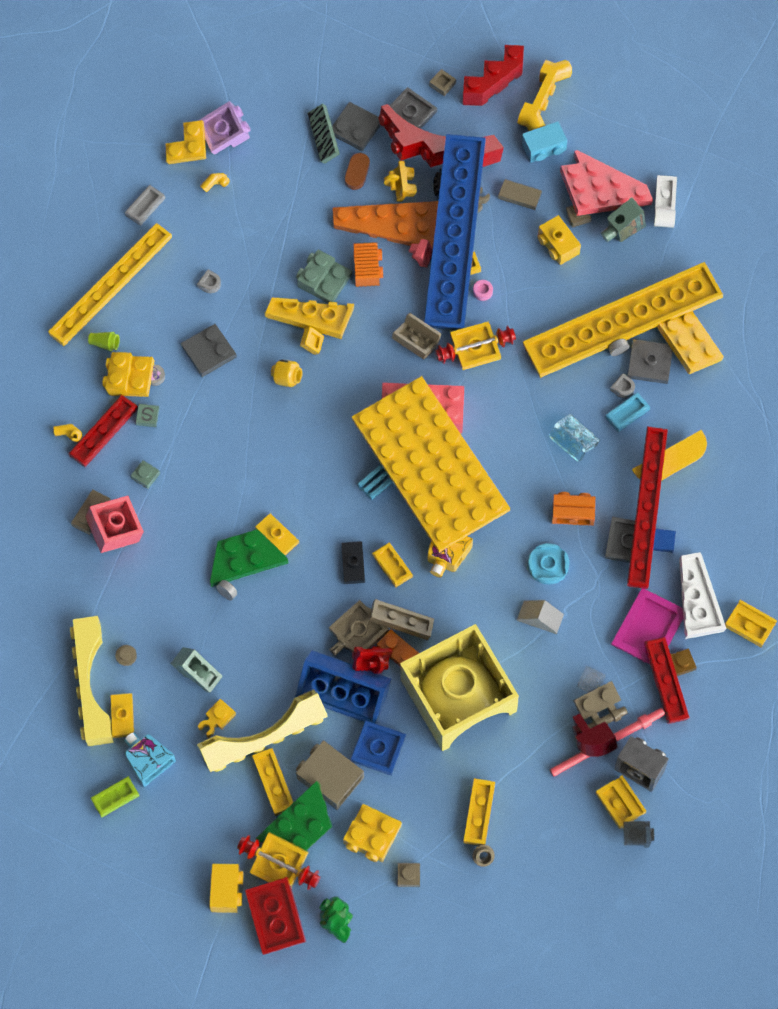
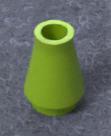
M115 332L90 333L88 343L111 352L118 349L120 337Z

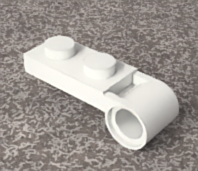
M657 175L654 226L674 228L677 177Z

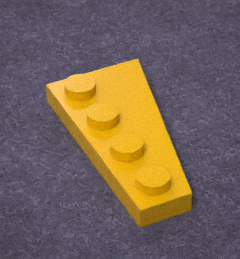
M272 297L265 312V317L304 329L312 327L321 334L342 339L354 310V304L347 303V306L337 305V302L320 304L309 300V302H299L298 299Z

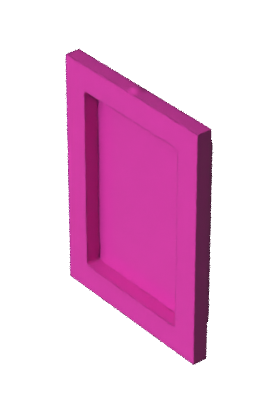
M641 589L611 645L650 664L644 642L665 637L669 646L684 619L683 608L646 589Z

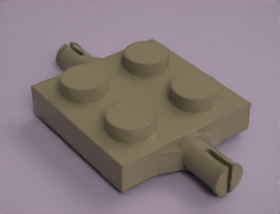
M360 600L329 627V631L338 640L329 649L334 656L343 648L353 653L355 647L370 649L389 632L388 627L369 621L371 609L366 607Z

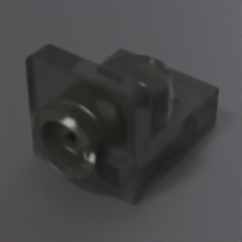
M650 821L623 822L624 845H644V848L650 847L651 841H654L655 838L654 828H650Z

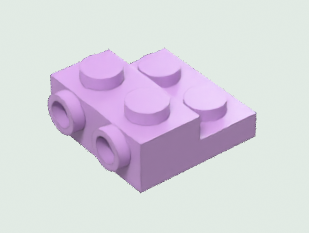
M230 101L200 119L204 122L205 139L214 155L230 145L236 147L250 138L248 132L251 129L246 121H242L241 117L244 114L238 105L235 106Z

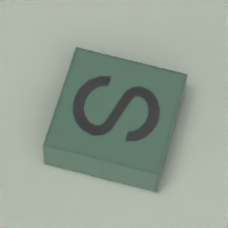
M139 404L136 425L157 427L159 406Z

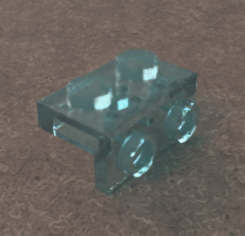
M571 414L558 421L549 435L554 442L577 462L581 461L585 453L596 447L600 442V439L592 431L588 430Z

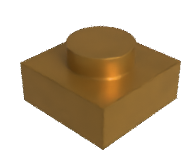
M689 648L671 654L677 676L696 670L697 667Z

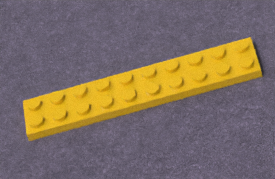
M703 262L523 341V346L541 378L609 348L610 344L616 340H628L657 327L659 323L678 318L723 298V293L706 263Z

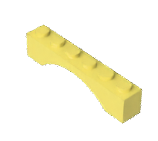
M98 616L73 619L70 635L71 640L75 639V647H72L73 659H77V667H74L75 679H79L80 684L79 687H76L78 700L81 699L82 707H78L80 720L83 719L84 727H80L81 738L86 740L88 746L114 743L110 717L95 701L90 686L92 662L97 650L103 643L101 623Z
M313 689L294 698L283 717L263 732L241 738H227L216 735L197 744L209 771L218 772L226 768V765L233 761L237 763L244 760L246 755L252 752L259 753L263 751L265 746L271 743L277 744L285 739L284 737L290 734L296 735L301 733L309 725L320 724L323 722V718L328 716L318 693Z

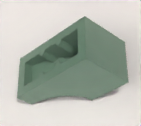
M183 647L170 663L184 677L189 678L209 693L223 677L195 649Z

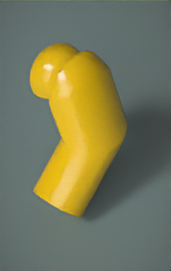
M212 173L200 187L205 192H208L213 185L220 184L222 187H226L230 180L224 173Z
M73 424L53 426L55 436L66 435L74 442H78L82 438V432Z

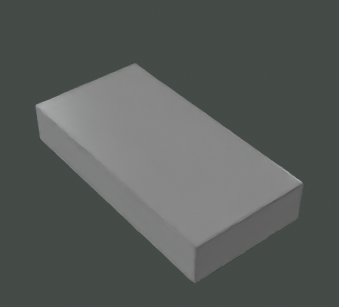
M149 185L125 211V216L141 226L164 201L165 195Z

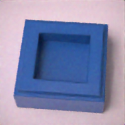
M656 529L653 551L673 553L676 531Z

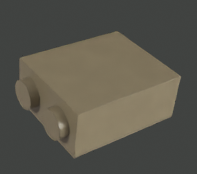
M323 740L320 745L316 744L311 749V756L306 761L300 762L296 768V776L308 788L316 781H319L323 799L338 810L364 779V771Z

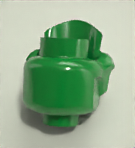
M338 896L330 899L326 898L319 906L321 910L320 925L339 941L346 943L351 932L347 925L350 923L353 914L349 912V905Z

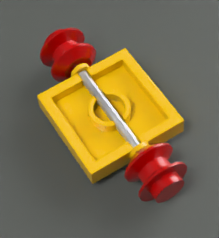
M488 321L450 332L454 347L447 342L444 348L438 345L435 353L438 362L442 361L443 364H445L446 359L454 362L455 355H457L462 370L501 360L497 343L502 347H505L506 342L513 345V340H516L514 329H510L508 325L506 330L502 331L498 328L496 335H493Z
M271 832L267 834L261 848H259L258 839L254 842L250 841V835L246 838L242 837L237 846L239 855L245 852L247 853V859L257 856L249 873L267 882L288 877L291 889L297 877L298 885L307 884V890H310L311 887L316 888L321 878L318 875L319 870L313 873L310 871V866L301 869L309 853L308 851Z

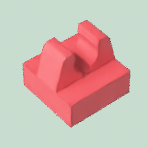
M421 239L419 244H411L409 252L413 253L412 258L417 260L420 267L427 268L432 257L433 248L428 240Z

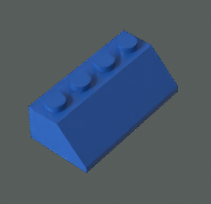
M312 650L304 661L295 697L314 689L318 693L324 708L363 722L366 720L376 724L392 679L375 674L372 671H355L352 668V664Z

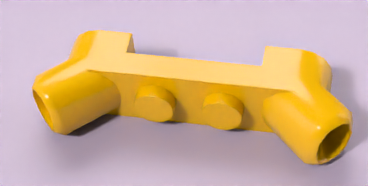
M545 60L540 70L539 82L542 85L533 104L524 103L517 124L527 127L528 131L546 126L540 114L548 106L549 100L547 99L555 91V82L571 77L572 67L569 61L562 60L554 63Z

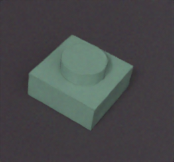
M142 460L131 474V479L149 489L160 475V471Z

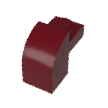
M580 713L572 717L574 722L572 730L580 752L587 756L599 757L618 749L616 736L606 721L590 729Z

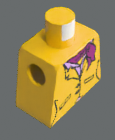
M466 536L441 552H438L431 541L428 551V562L434 565L430 573L441 578L445 569L455 572L472 549L473 539Z

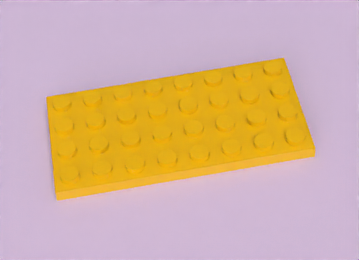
M422 376L351 416L352 421L438 552L443 551L510 511L509 505Z

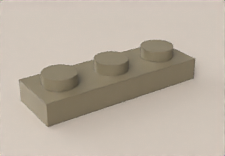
M375 599L372 603L369 621L429 640L434 618Z

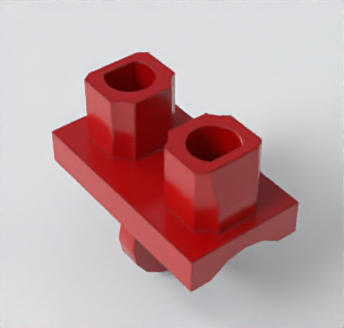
M373 646L371 649L355 647L352 653V659L354 660L352 668L355 671L372 670L373 673L380 674L383 670H388L389 658L393 651L390 648H381L380 646Z

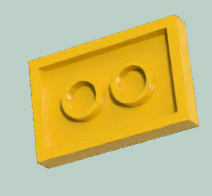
M693 311L678 318L659 323L657 329L688 374L722 361L724 356Z

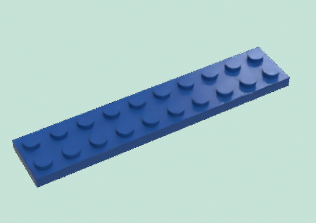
M446 134L424 320L426 324L433 328L452 330L465 328L486 138Z

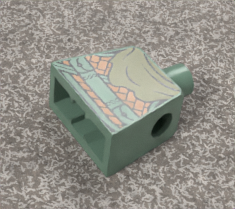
M631 197L608 216V228L602 231L601 235L606 242H609L614 237L619 242H623L646 227L643 209Z

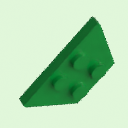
M258 529L217 542L210 579L211 587L217 586L222 580L230 582L288 564V558Z
M316 781L255 839L264 843L267 834L271 832L306 851L311 848L332 828L319 781Z

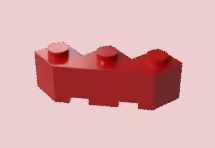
M505 45L504 61L484 60V77L464 76L463 105L483 106L494 94L497 95L505 89L512 80L518 79L523 73L524 46Z

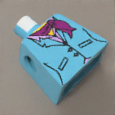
M133 732L124 740L130 747L125 752L126 758L143 787L147 786L176 762L174 754L149 734L140 740Z

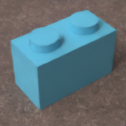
M557 121L523 133L522 146L531 163L542 161L554 154L559 155L567 150V138Z

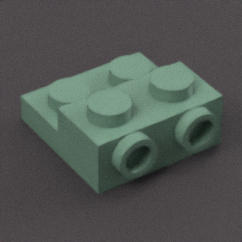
M318 249L315 254L310 253L306 262L308 264L305 269L300 268L296 275L298 288L327 303L334 302L352 276V270L335 262L334 257Z

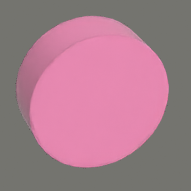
M487 280L477 281L473 286L474 297L480 301H486L491 298L493 294L492 284Z

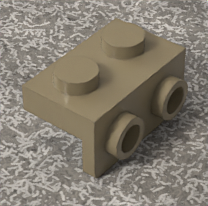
M411 313L407 314L405 322L392 334L393 340L423 360L437 348L441 337L440 332Z

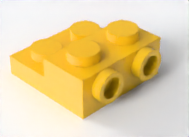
M112 352L111 358L106 360L108 375L103 377V387L110 396L149 397L154 358L133 356L132 353Z
M362 804L355 820L352 821L343 838V843L348 850L354 853L359 851L366 854L365 857L370 861L377 862L378 860L383 863L402 822Z

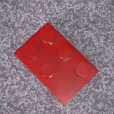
M288 877L245 890L263 955L306 942Z

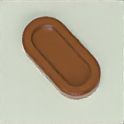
M356 153L350 159L345 175V184L352 190L362 188L370 167V160L366 154Z

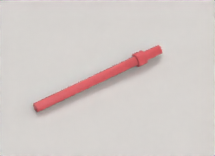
M659 708L648 715L644 714L638 717V721L614 733L616 741L618 742L641 728L645 729L651 726V723L663 717L665 712L662 708ZM580 752L551 768L550 772L555 777L591 756Z

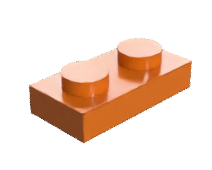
M391 629L377 643V646L390 648L393 651L390 658L399 666L400 663L419 654Z

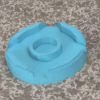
M546 543L537 546L530 553L527 566L534 580L550 585L558 583L565 578L570 562L568 554L560 546Z

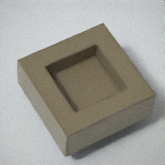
M441 69L430 80L429 86L445 96L456 84V79Z
M573 205L566 207V214L572 228L591 222L590 214L577 216Z
M398 863V887H420V863Z

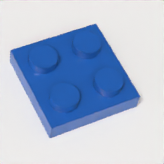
M365 720L351 757V762L392 776L406 734Z

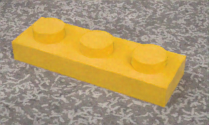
M270 748L254 754L252 757L274 815L277 816L282 814L293 803L274 750Z
M474 778L463 843L477 846L486 844L495 782Z

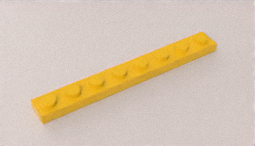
M156 223L48 331L49 335L62 346H65L172 238L171 233Z

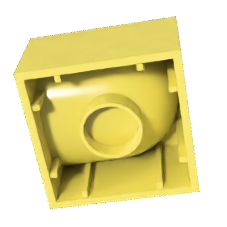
M476 624L400 663L401 682L442 751L450 748L451 743L461 733L476 723L499 713H508L510 716L517 712L519 695Z

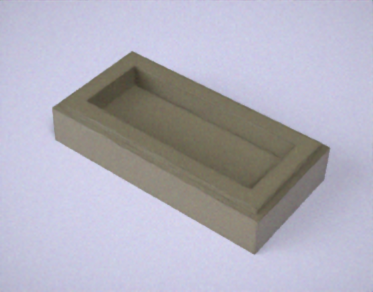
M505 179L498 199L536 210L542 191Z

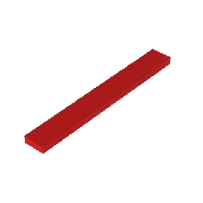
M649 426L646 428L627 586L642 589H648L668 429Z

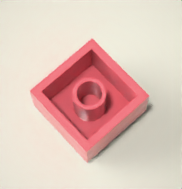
M129 496L90 506L86 514V520L100 553L138 543L144 532Z

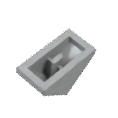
M529 600L523 602L517 621L557 634L564 614L545 600Z

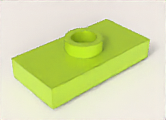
M129 776L94 795L91 797V800L102 818L139 797V793Z

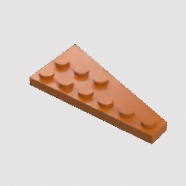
M438 201L333 207L334 229L355 234L364 233L373 238H386L387 241L408 246L419 244L421 239L428 240L433 248Z

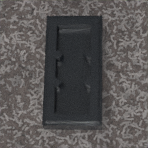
M362 541L341 543L344 584L365 583Z

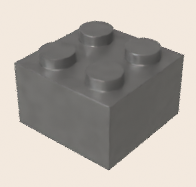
M630 736L617 757L614 770L652 792L665 772L669 758L666 757L663 751L659 749L654 750L647 746L643 739L638 737L635 739Z

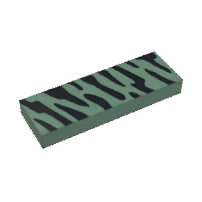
M321 104L307 114L320 161L325 164L340 155L327 107Z

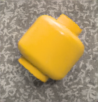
M282 359L272 366L271 376L277 385L294 387L302 379V369L297 362Z

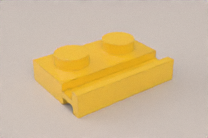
M739 600L725 625L727 629L762 648L777 620Z
M623 775L598 789L595 793L619 829L646 813V809Z

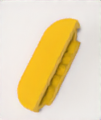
M702 430L665 450L662 480L703 456L706 451L707 440ZM642 464L632 469L638 479L641 476Z

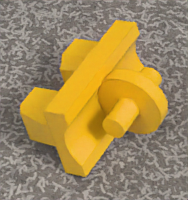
M398 161V167L388 172L389 175L384 178V184L389 186L392 191L395 190L396 200L402 202L405 197H414L417 187L415 184L407 183V180L412 181L414 178V168L405 166V161Z

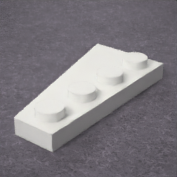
M701 552L681 556L679 564L685 639L724 632L727 628Z

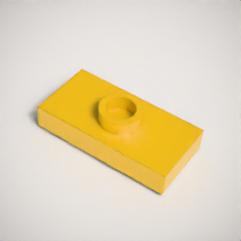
M271 513L255 526V529H258L285 556L299 544V540Z
M390 542L372 553L373 558L395 588L413 577V574Z
M132 693L111 695L113 738L127 737L134 732Z

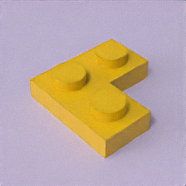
M202 120L183 123L184 141L165 143L166 162L168 164L206 159L205 130Z

